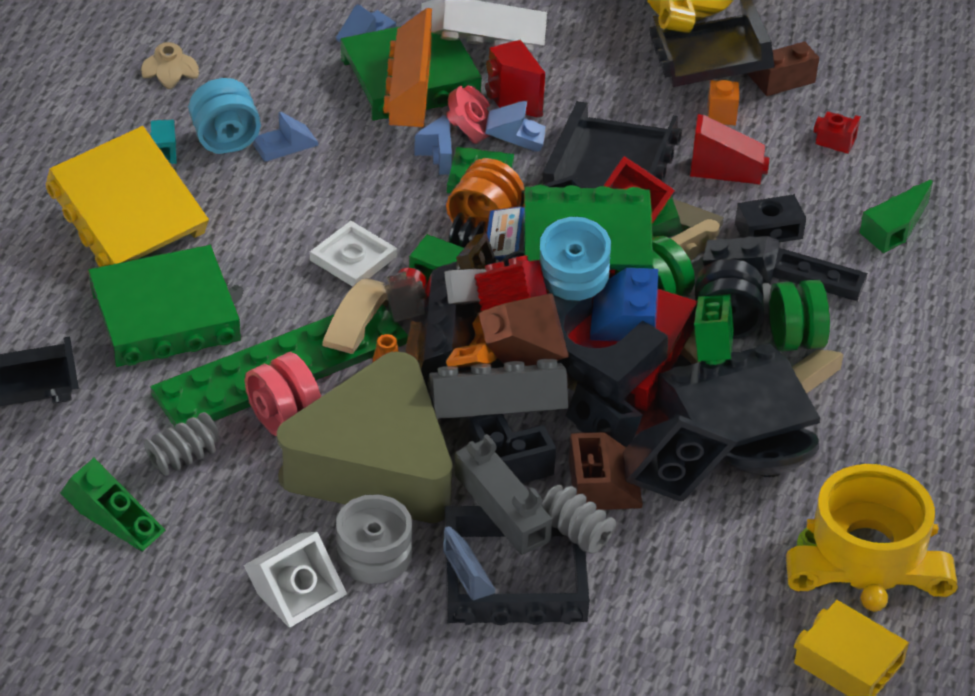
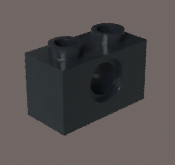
M795 194L737 203L735 226L741 238L768 236L778 239L780 243L803 239L807 218Z

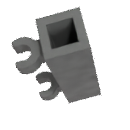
M488 434L484 435V440L478 443L471 441L466 447L456 452L455 476L521 555L551 541L552 518L542 508L541 496L533 487L528 491L495 452L496 444Z

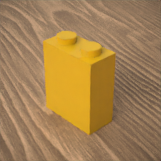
M836 600L828 610L823 608L818 613L809 631L803 630L794 643V648L797 649L794 663L847 696H876L904 664L909 642Z

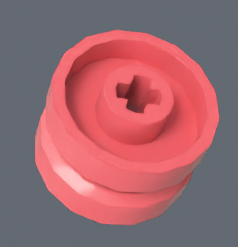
M292 352L273 359L270 366L262 364L246 372L245 389L250 405L259 421L275 436H277L278 427L284 421L321 397L312 372L305 362Z

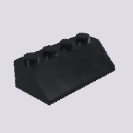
M456 262L440 266L431 272L421 301L416 360L418 361L426 386L429 374L438 373V368L447 367L446 360L453 350L469 346L475 337V330L472 324L476 319L474 304L460 305L449 304L444 272L457 270ZM471 367L461 368L458 371L471 370Z

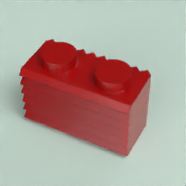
M528 255L509 259L510 266L506 267L504 262L485 265L486 272L475 274L474 276L476 280L475 285L478 287L479 304L482 306L481 310L485 311L505 303L546 295L547 291L540 260L529 261Z

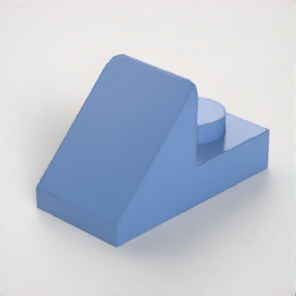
M357 4L338 33L336 40L341 43V38L394 28L396 27V22L379 10L371 13Z
M521 101L489 111L485 134L532 151L540 152L544 143L546 126L525 119L527 101Z
M279 112V129L258 135L253 141V146L266 162L318 146V141L306 125Z
M447 115L441 116L415 135V156L433 155V164H439V175H448L451 171L452 151L450 124Z

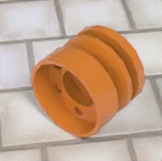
M489 158L476 160L468 167L461 181L448 196L446 203L447 214L452 223L460 212L465 214L464 223H466L469 217H475V227H477L480 221H485L487 231L490 211L514 208L521 204V191L524 190L523 182L509 165L499 160Z

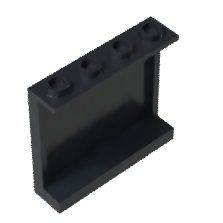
M740 0L742 15L694 24L693 29L689 33L662 30L657 15L652 16L654 26L649 27L652 44L654 43L660 66H662L664 78L669 77L672 86L677 87L775 68L771 39L752 0Z
M576 101L543 170V184L575 175L586 188L604 186L624 156L664 182L667 164L672 163L675 145H680L682 138V129L678 128V116L673 115L668 129L588 117V103Z

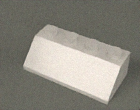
M430 0L422 3L421 6L422 11L426 8H432L431 33L441 34V39L458 40V37L466 38L469 44L491 42L492 47L521 39L530 52H534V48L545 45L547 12L478 0Z

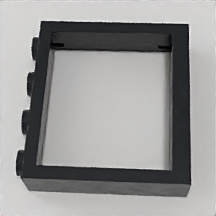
M445 506L444 530L445 527L450 526L461 537H506L481 506ZM552 526L551 537H565L558 528ZM573 543L576 593L491 594L476 600L470 598L469 594H458V576L445 555L447 623H465L466 626L473 623H493L495 625L529 623L531 625H540L544 622H563L571 625V622H588L590 599L586 551L580 549L578 544Z

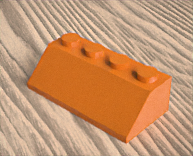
M432 8L424 9L397 29L396 41H390L388 76L392 77H386V94H390V96H384V113H389V125L424 127L431 57Z

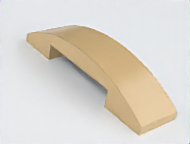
M368 278L357 282L338 307L323 339V346L353 354L364 339L366 325L381 304L386 307L389 304V293L393 285Z

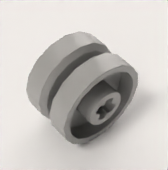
M364 495L352 499L341 508L336 518L337 562L345 574L354 580L372 584L385 583L396 579L407 570L412 553V521L410 513L403 504L394 498L383 495Z

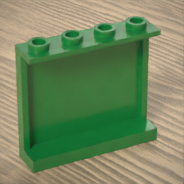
M399 27L341 38V61L344 66H351L371 104L372 121L389 119V113H384V96H390V94H386V77H392L388 76L390 41H396L397 29ZM431 33V57L426 110L447 106L449 94L459 86H462V88L472 86L481 93L482 77L459 37L458 40L441 39V34Z
M211 245L88 269L93 299H97L114 351L116 367L136 365L139 362L157 358L165 359L171 355L197 352L204 348L229 345L233 342L241 341L240 319Z

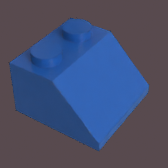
M625 268L608 280L604 289L593 297L590 340L620 341L642 320L656 328L658 269Z

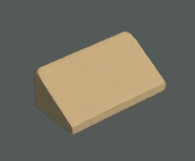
M817 349L792 367L806 393L841 369L843 354L836 351Z

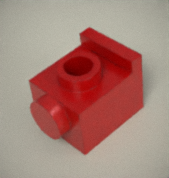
M829 111L826 112L824 118L818 116L813 129V133L817 134L816 145L849 154L858 136L861 116L855 115L854 119Z

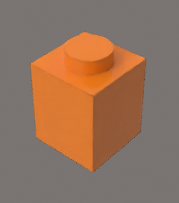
M710 80L707 117L724 125H736L739 106V82Z

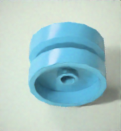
M231 78L211 80L200 86L191 96L188 106L190 117L199 142L206 150L216 154L240 151L249 146L258 136L261 127L260 117L253 103L250 91L242 82Z
M567 217L555 221L546 228L540 239V263L545 286L550 293L565 300L580 301L591 298L604 289L609 280L611 240L603 227L597 222L584 217Z

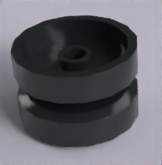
M735 259L718 260L706 265L698 273L695 280V301H698V297L730 294L733 339H740L752 334L761 326L764 319V290L761 274L747 262Z

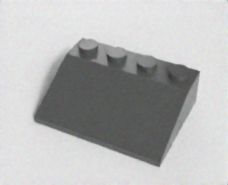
M556 359L538 360L537 365L524 366V362L520 361L504 363V368H491L490 364H476L471 366V370L458 371V367L454 366L438 368V373L429 374L426 386L437 419L568 408L567 370L561 363H557Z

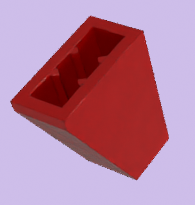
M697 115L690 177L760 185L762 174L768 175L770 157H764L765 144L705 115Z

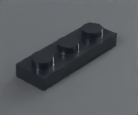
M779 248L772 277L799 284L800 281L820 280L827 293L858 301L868 273Z

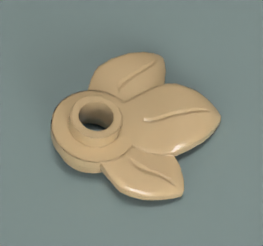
M171 42L158 45L154 55L147 58L141 68L143 78L157 76L160 83L167 89L174 88L182 76L195 79L199 75L196 61L192 57L183 54L182 49L177 44Z

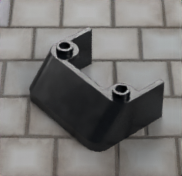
M70 336L63 337L62 344L0 354V406L52 398L53 404L71 401V395L78 393L79 385Z

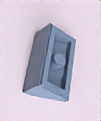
M450 526L445 527L443 552L470 598L476 600L494 594L495 588L469 544Z

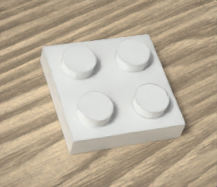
M352 221L348 222L310 251L311 262L352 287L364 278L369 279L397 257L396 247Z

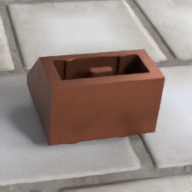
M572 433L570 438L569 468L572 486L577 491L576 495H585L586 503L594 502L596 510L642 508L640 487L625 481L623 451L626 447L606 433Z

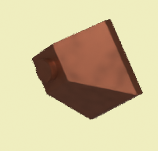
M553 294L505 303L479 313L486 345L503 364L520 361L524 362V366L537 365V361L542 359H556L559 361L569 357Z

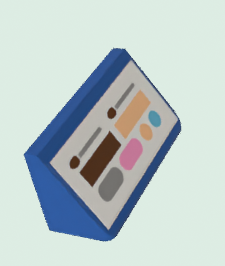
M523 207L490 211L487 236L495 258L499 262L507 255L519 250Z

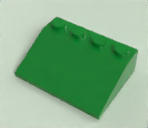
M545 185L525 187L523 213L524 256L528 255L529 261L540 260V239L548 226L557 220L567 217H584L597 222L607 231L611 240L609 270H623L625 268L653 269L650 190H643L639 187L611 189L606 186L580 188L572 185L564 188L548 187Z

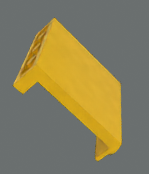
M144 126L138 127L49 168L45 184L47 192L51 198L57 199L62 207L65 219L69 223L74 224L83 245L92 250L98 267L137 260L188 234L196 238L205 233L209 218Z

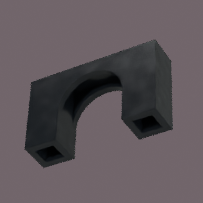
M553 295L569 355L568 358L559 360L557 363H561L566 368L567 373L575 380L584 382L594 388L600 395L608 397L619 404L668 358V335L643 320L622 340L612 346L587 348L576 344L568 335L592 313V297L577 301L565 300Z

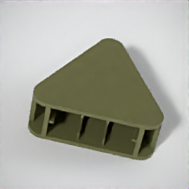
M390 352L383 355L284 421L277 429V443L283 453V465L279 470L278 480L286 491L345 505L352 499L364 495H383L394 498L403 504L413 520L438 523L445 519V506H451L452 462L418 361L412 355L405 352Z

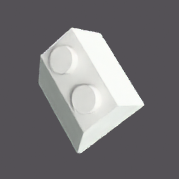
M318 532L300 533L244 565L257 594L288 627H292L347 594Z

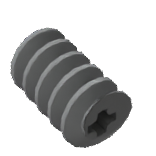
M203 412L197 418L187 419L186 424L178 423L174 429H165L162 435L157 433L152 435L151 440L144 439V447L153 466L163 476L169 475L168 464L175 470L181 468L179 461L181 458L187 465L192 464L191 453H194L199 460L204 458V447L210 454H214L216 451L214 443L219 442V432L212 418Z
M562 485L552 487L541 502L542 508L552 518V526L558 528L561 534L568 536L570 541L578 544L583 551L590 554L598 552L610 539L616 527V520L612 517L606 519V512L601 509L596 511V504L594 502L586 503V496L583 494L576 495L577 491L573 486H569L564 490Z

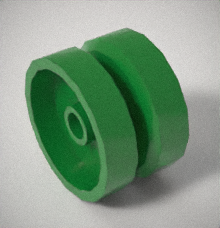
M665 236L652 237L653 269H658V289L686 297L692 292L695 284V274L690 258L674 240ZM615 270V275L622 270Z
M820 280L800 281L797 288L792 282L772 284L769 294V323L778 351L798 350L801 343L806 349L826 347L830 334V313L827 294Z

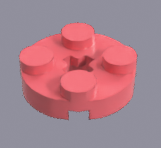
M459 86L452 91L448 97L450 110L447 112V118L453 126H459L470 141L475 144L488 138L490 135L485 134L489 113L486 108L491 105L487 99L472 86H466L465 88Z

